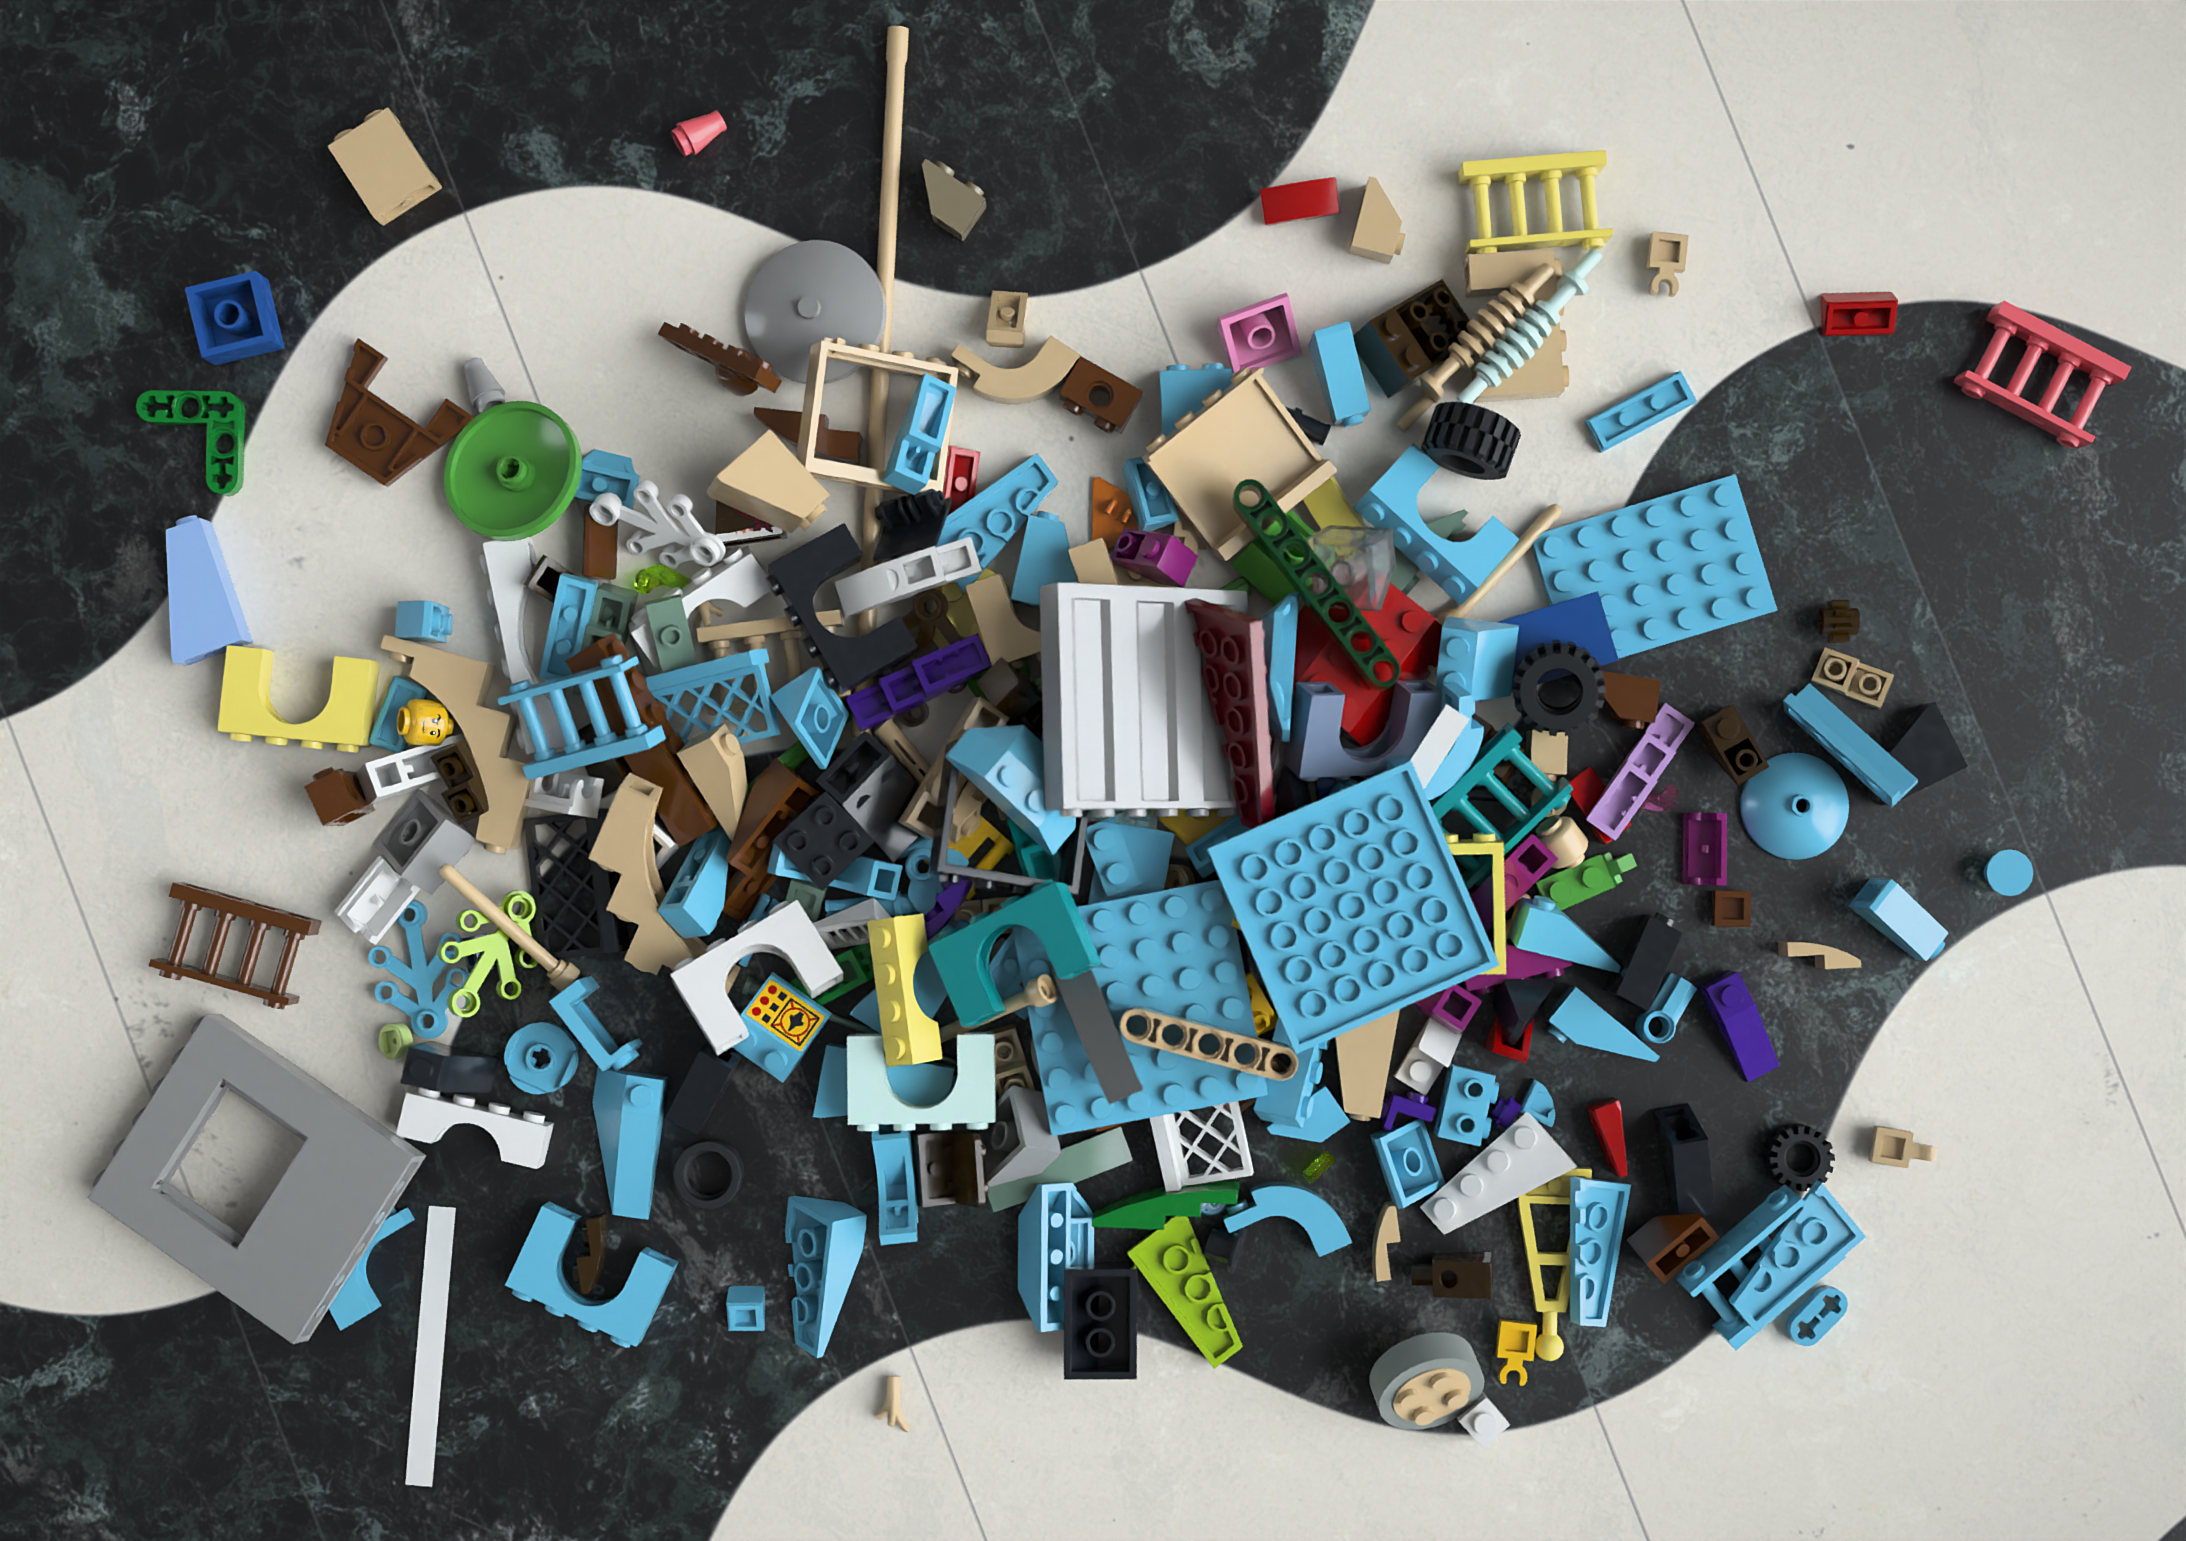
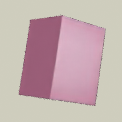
M1287 293L1218 317L1216 328L1233 374L1245 366H1248L1249 369L1252 367L1263 368L1302 354Z

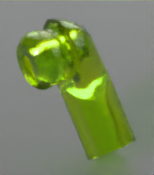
M657 564L641 569L635 575L634 588L641 594H649L653 588L661 585H666L671 589L675 587L682 589L687 585L690 578L665 564Z

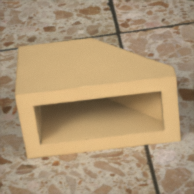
M1370 176L1365 186L1348 254L1390 264L1394 254H1401L1405 234L1399 233L1402 221L1378 180Z

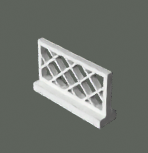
M1238 1101L1230 1102V1109L1224 1106V1104L1214 1105L1213 1107L1216 1108V1111L1207 1123L1189 1110L1179 1112L1182 1114L1179 1119H1177L1176 1113L1150 1118L1166 1192L1180 1190L1182 1186L1253 1175L1254 1170ZM1220 1111L1233 1120L1235 1129L1229 1138L1210 1126ZM1185 1117L1203 1129L1194 1143L1180 1133L1179 1125ZM1206 1131L1224 1143L1215 1158L1197 1146ZM1235 1134L1237 1137L1238 1144L1232 1141ZM1184 1146L1189 1149L1186 1155L1184 1151ZM1227 1146L1241 1155L1243 1167L1230 1169L1218 1161ZM1192 1152L1210 1163L1205 1173L1190 1175L1187 1159ZM1213 1167H1216L1217 1169L1220 1170V1171L1210 1172Z

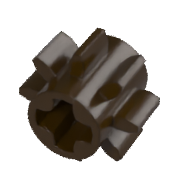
M1849 600L1828 601L1827 608H1820L1818 611L1819 635H1828V643L1850 642V635H1857L1859 632L1860 613L1858 608H1849Z

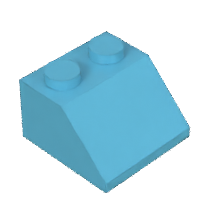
M1447 616L1441 631L1436 687L1442 691L1443 684L1456 682L1473 695L1474 701L1511 696L1519 625Z

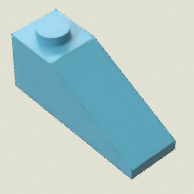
M722 826L714 827L697 837L658 909L659 914L683 939L710 935L716 927L717 919L724 908L728 870L726 857L730 849V838Z
M1534 896V899L1521 897L1508 936L1517 948L1619 973L1621 966L1611 954L1563 913L1553 900L1543 896Z
M1569 985L1543 1017L1550 1024L1546 1030L1562 1043L1568 1039L1576 1044L1656 1062L1660 1057L1577 987Z

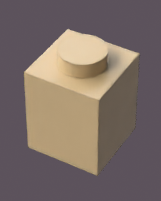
M1536 730L1526 731V757L1552 782H1556V775H1567L1568 735L1565 736V732H1559L1557 736H1550L1549 732L1542 730V733Z

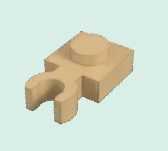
M1655 231L1650 234L1647 270L1657 271L1656 276L1649 285L1650 295L1658 293V284L1660 282L1668 284L1669 297H1674L1677 294L1679 282L1674 273H1683L1685 271L1689 235Z

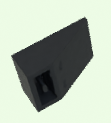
M864 730L817 778L814 788L819 792L818 796L826 791L875 840L872 845L892 863L920 836L898 822L917 791L918 783L885 747Z

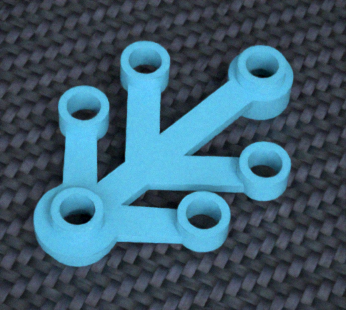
M411 900L397 918V922L406 930L412 968L396 958L387 946L372 948L368 959L372 966L386 968L416 989L418 1003L400 993L399 987L392 981L379 983L375 988V997L379 1002L391 1003L409 1015L412 1028L418 1036L432 1039L440 1036L446 1030L448 1025V1016L446 1014L448 996L454 989L462 988L469 973L463 968L450 970L445 978L447 985L434 1001L432 985L448 963L442 962L436 953L429 965L427 964L421 926L427 921L428 911L422 902ZM408 908L415 911V918L411 922L407 921L404 916ZM447 933L441 937L439 945L447 941L449 937L455 938L457 943L462 942L463 939L457 933ZM446 948V957L448 959L452 958L455 951ZM379 950L384 951L386 954L384 963H379L375 958ZM456 972L461 973L463 976V983L460 986L455 985L452 981L453 974ZM385 985L390 986L393 992L389 999L384 998L382 995V988ZM426 1014H430L434 1018V1025L431 1028L426 1027L423 1023V1018Z

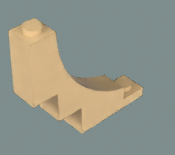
M384 634L380 648L391 651L389 658L411 664L412 657L414 658L409 677L427 688L442 702L462 729L471 748L474 761L485 787L489 811L479 816L475 840L485 842V850L499 854H505L506 849H518L524 828V819H526L529 807L524 806L525 800L529 797L532 779H526L522 768L528 763L507 758L518 716L484 707L496 666Z

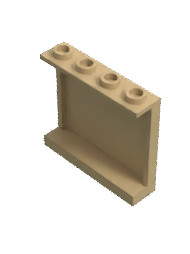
M1248 366L1240 369L1230 378L1232 384L1222 392L1218 388L1202 400V403L1205 405L1195 414L1189 411L1181 416L1174 423L1176 429L1166 437L1162 433L1152 439L1145 446L1148 451L1141 456L1217 559L1227 561L1255 538L1232 506L1235 488L1241 481L1246 479L1259 481L1264 485L1283 512L1286 513L1337 472V469L1330 460L1321 457L1261 375L1264 372L1262 367H1252L1249 369ZM1244 491L1239 495L1241 503L1245 506H1254L1259 502L1258 495L1253 491ZM1268 519L1261 524L1262 530L1267 529L1275 520Z

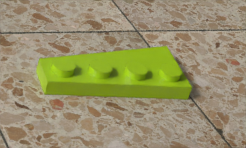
M1170 1217L1165 1223L1164 1230L1155 1229L1126 1251L1214 1369L1243 1347L1188 1217Z

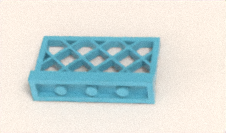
M766 648L747 651L645 678L647 687L654 699L657 698L668 706L665 711L668 722L674 711L687 719L681 734L674 730L681 737L684 745L690 741L687 737L694 724L707 732L720 726L724 717L738 725L734 736L739 744L781 734L774 702L770 698L772 694L764 663L770 662ZM754 673L758 689L754 696L751 697L741 690L740 686L746 675ZM736 678L734 683L728 681L729 679ZM715 683H719L729 690L722 705L709 697ZM705 686L703 691L699 690L698 687ZM686 690L698 697L692 712L678 704ZM674 694L672 699L667 695ZM736 695L749 704L742 719L728 710ZM705 703L718 711L711 726L698 718ZM755 709L765 715L768 730L760 732L748 724ZM744 731L749 733V735L742 736Z

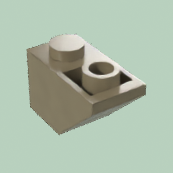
M925 159L922 167L933 222L963 242L987 207L986 200L982 197L984 192L970 181H966L963 184L954 178V171L944 163L937 161L933 164Z

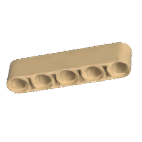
M1144 1007L1129 1008L1124 1012L1120 1021L1122 1035L1134 1043L1275 1080L1284 1081L1290 1079L1298 1069V1060L1294 1051L1290 1047L1277 1042ZM1135 1014L1143 1016L1148 1023L1147 1029L1140 1034L1131 1033L1126 1026V1021L1130 1016ZM1170 1024L1180 1026L1184 1032L1182 1039L1174 1044L1166 1042L1162 1036L1163 1029ZM1207 1033L1216 1035L1219 1039L1218 1048L1211 1053H1205L1198 1047L1200 1037ZM1249 1043L1255 1048L1253 1059L1248 1062H1240L1234 1057V1051L1239 1044ZM1280 1052L1288 1054L1291 1058V1064L1287 1070L1277 1072L1271 1068L1270 1061L1275 1054Z

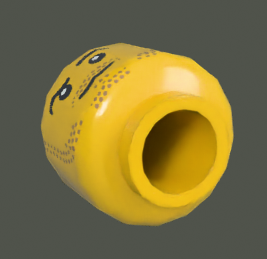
M411 699L405 707L399 709L397 731L399 735H403L404 740L410 745L440 746L445 740L446 735H451L453 732L454 717L452 714H448L447 708L441 701Z

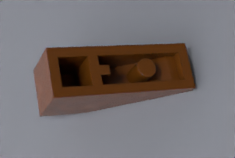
M775 757L751 789L726 861L752 878L771 854L774 844L772 839L807 808L805 805L806 801L812 795H818L819 792L796 771Z

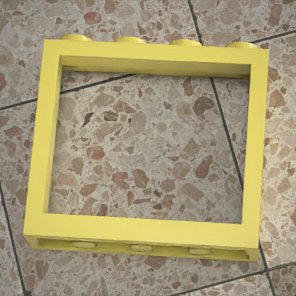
M1474 833L1473 839L1458 840V834H1443L1452 855L1492 854L1494 953L1499 966L1481 974H1506L1504 843L1502 839H1495V834Z

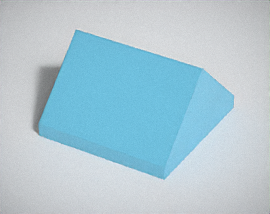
M812 667L770 695V698L819 769L825 770L828 767L850 713L834 689L831 690L820 668Z
M1415 1118L1392 1126L1391 1131L1380 1130L1369 1134L1392 1202L1398 1209L1412 1204L1445 1185L1423 1119Z

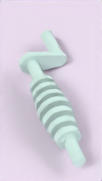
M1591 248L1572 270H1567L1557 282L1559 290L1548 301L1538 300L1533 305L1535 311L1527 309L1524 313V320L1517 318L1514 322V330L1508 327L1505 328L1504 334L1506 339L1503 341L1497 338L1494 343V352L1488 350L1485 353L1483 359L1486 364L1482 362L1477 364L1475 367L1477 377L1456 398L1458 402L1471 404L1487 386L1493 388L1499 386L1502 383L1499 376L1507 379L1513 374L1511 368L1518 370L1524 365L1523 359L1529 361L1535 355L1533 348L1539 349L1543 344L1541 336L1547 338L1552 331L1550 325L1556 326L1559 322L1560 316L1558 311L1573 295H1584L1589 290L1583 278L1602 259L1601 254L1596 249Z

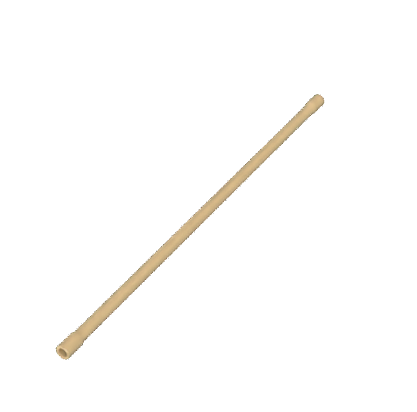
M890 26L887 28L886 47L887 81L877 254V276L882 284L887 305L885 330L878 347H880L879 352L890 354L904 78L909 29L903 26ZM872 368L866 467L884 471L889 372ZM865 487L861 571L879 565L880 561H874L872 558L881 536L882 520L876 518L875 507L879 506L880 502L883 501V490ZM877 608L859 613L858 637L876 629ZM873 678L855 687V693L873 686ZM852 714L851 736L858 737L862 732H860ZM873 727L866 730L871 736Z

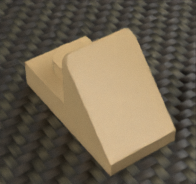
M992 290L986 342H989L990 346L1023 348L1028 293Z

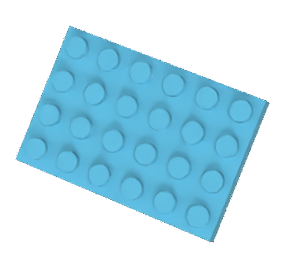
M1736 474L1545 531L1531 546L1549 606L1598 591L1618 658L1778 611Z

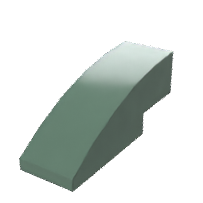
M605 582L597 588L590 623L586 625L581 651L612 633H615L618 640L626 646L630 631L628 624L632 622L631 618L634 615L638 591ZM578 684L574 685L573 693L582 695Z

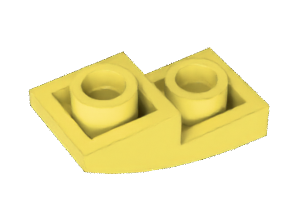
M1331 476L1303 499L1317 524L1341 556L1351 553L1373 538L1361 515L1354 507L1350 506L1334 476Z

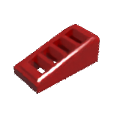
M1612 1097L1588 1106L1587 1112L1611 1173L1622 1178L1627 1176L1620 1101Z

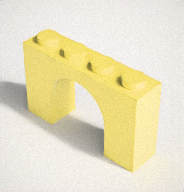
M227 645L217 731L230 733L229 740L252 742V735L266 736V744L287 746L288 739L301 740L300 747L323 749V742L337 744L336 751L358 753L359 746L371 747V743H368V740L373 730L380 662L369 659L334 656L331 692L326 707L314 719L301 724H292L277 713L270 698L274 651Z

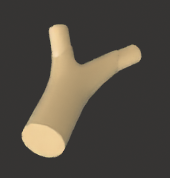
M692 579L688 580L687 584L691 583ZM710 600L701 603L695 607L693 628H699L702 620L705 627H710L709 611L719 617L723 615L724 611L716 607Z
M886 1376L885 1402L882 1409L876 1414V1418L881 1420L888 1413L887 1424L889 1426H894L896 1420L903 1431L908 1432L910 1427L904 1419L900 1404L901 1376Z

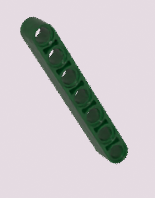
M1254 479L1241 481L1236 486L1232 498V506L1235 512L1296 592H1299V596L1367 685L1377 691L1391 688L1399 679L1401 673L1397 659L1264 485ZM1244 491H1253L1258 495L1259 502L1254 506H1245L1241 503L1239 495ZM1268 519H1273L1280 524L1281 532L1270 536L1262 530L1261 524ZM1289 548L1298 549L1303 555V561L1295 565L1288 563L1284 558V551ZM1311 577L1320 578L1325 584L1324 592L1320 594L1310 592L1306 587V580ZM1332 606L1343 607L1347 612V620L1342 623L1333 622L1328 615V609ZM1354 635L1365 636L1369 641V650L1365 652L1355 651L1351 646V637ZM1381 663L1387 665L1392 673L1391 679L1388 681L1376 679L1373 674L1374 665Z

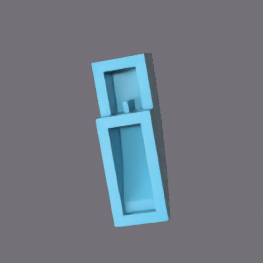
M924 373L897 434L883 478L884 482L913 495H916L927 485L934 456L942 448L956 387L929 374Z

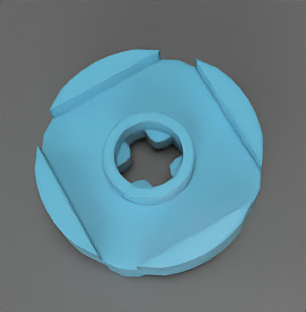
M545 1021L528 1024L511 1036L505 1048L504 1061L511 1075L509 1077L518 1088L531 1094H545L560 1089L572 1079L578 1066L579 1048L576 1040L560 1025ZM544 1048L548 1051L547 1056L551 1060L549 1064L544 1063L540 1068L536 1066L537 1059L532 1057L534 1051L540 1052Z

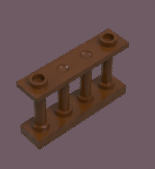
M186 882L172 883L169 897L180 900L181 914L168 959H150L149 967L160 969L159 975L165 978L181 980L182 976L263 998V1005L276 1009H285V1005L298 1004L300 996L286 993V988L300 940H304L306 935H318L321 920ZM202 906L215 909L214 916L217 918L201 969L183 964L182 961L196 913L201 911ZM240 916L250 919L248 925L252 927L237 978H233L216 972L231 921H235L236 917ZM271 926L284 929L283 935L286 938L272 987L268 988L251 983L265 932L270 930Z

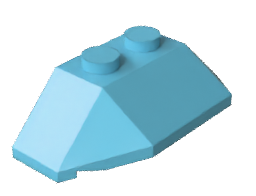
M1291 592L1259 618L1262 620L1264 630V662L1267 669L1265 677L1266 695L1269 703L1268 727L1282 742L1290 741L1299 592Z
M1024 725L968 729L944 756L1050 856L1054 855L1076 828V817H1060L1059 810H1045L1044 744Z
M1072 1182L1038 1184L1018 1216V1291L1036 1330L1039 1332L1064 1330V1268L1094 1263V1227H1091L1093 1212L1076 1191L1077 1189Z

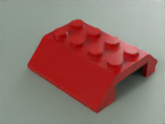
M1343 554L1330 570V573L1397 659L1401 671L1397 681L1427 680L1431 674L1427 669L1428 665L1430 664L1435 668L1438 665L1442 631L1441 624L1435 617L1379 573ZM1323 581L1314 591V594L1324 592L1325 584ZM1305 603L1298 612L1293 690L1296 691L1297 682H1331L1345 694L1340 725L1342 732L1340 734L1355 746L1363 747L1375 740L1385 728L1384 724L1389 719L1394 684L1391 688L1384 691H1377L1367 685ZM1332 606L1328 609V615L1333 622L1342 623L1347 620V612L1343 607ZM1354 635L1351 637V646L1355 651L1365 652L1369 650V641L1365 636ZM1382 663L1374 665L1373 674L1379 681L1391 679L1392 673L1387 665Z

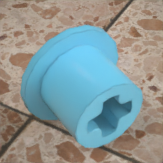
M2007 849L1997 852L1990 858L1984 867V876L1994 891L2001 895L2014 896L2028 889L2033 879V868L2026 855L2017 850Z

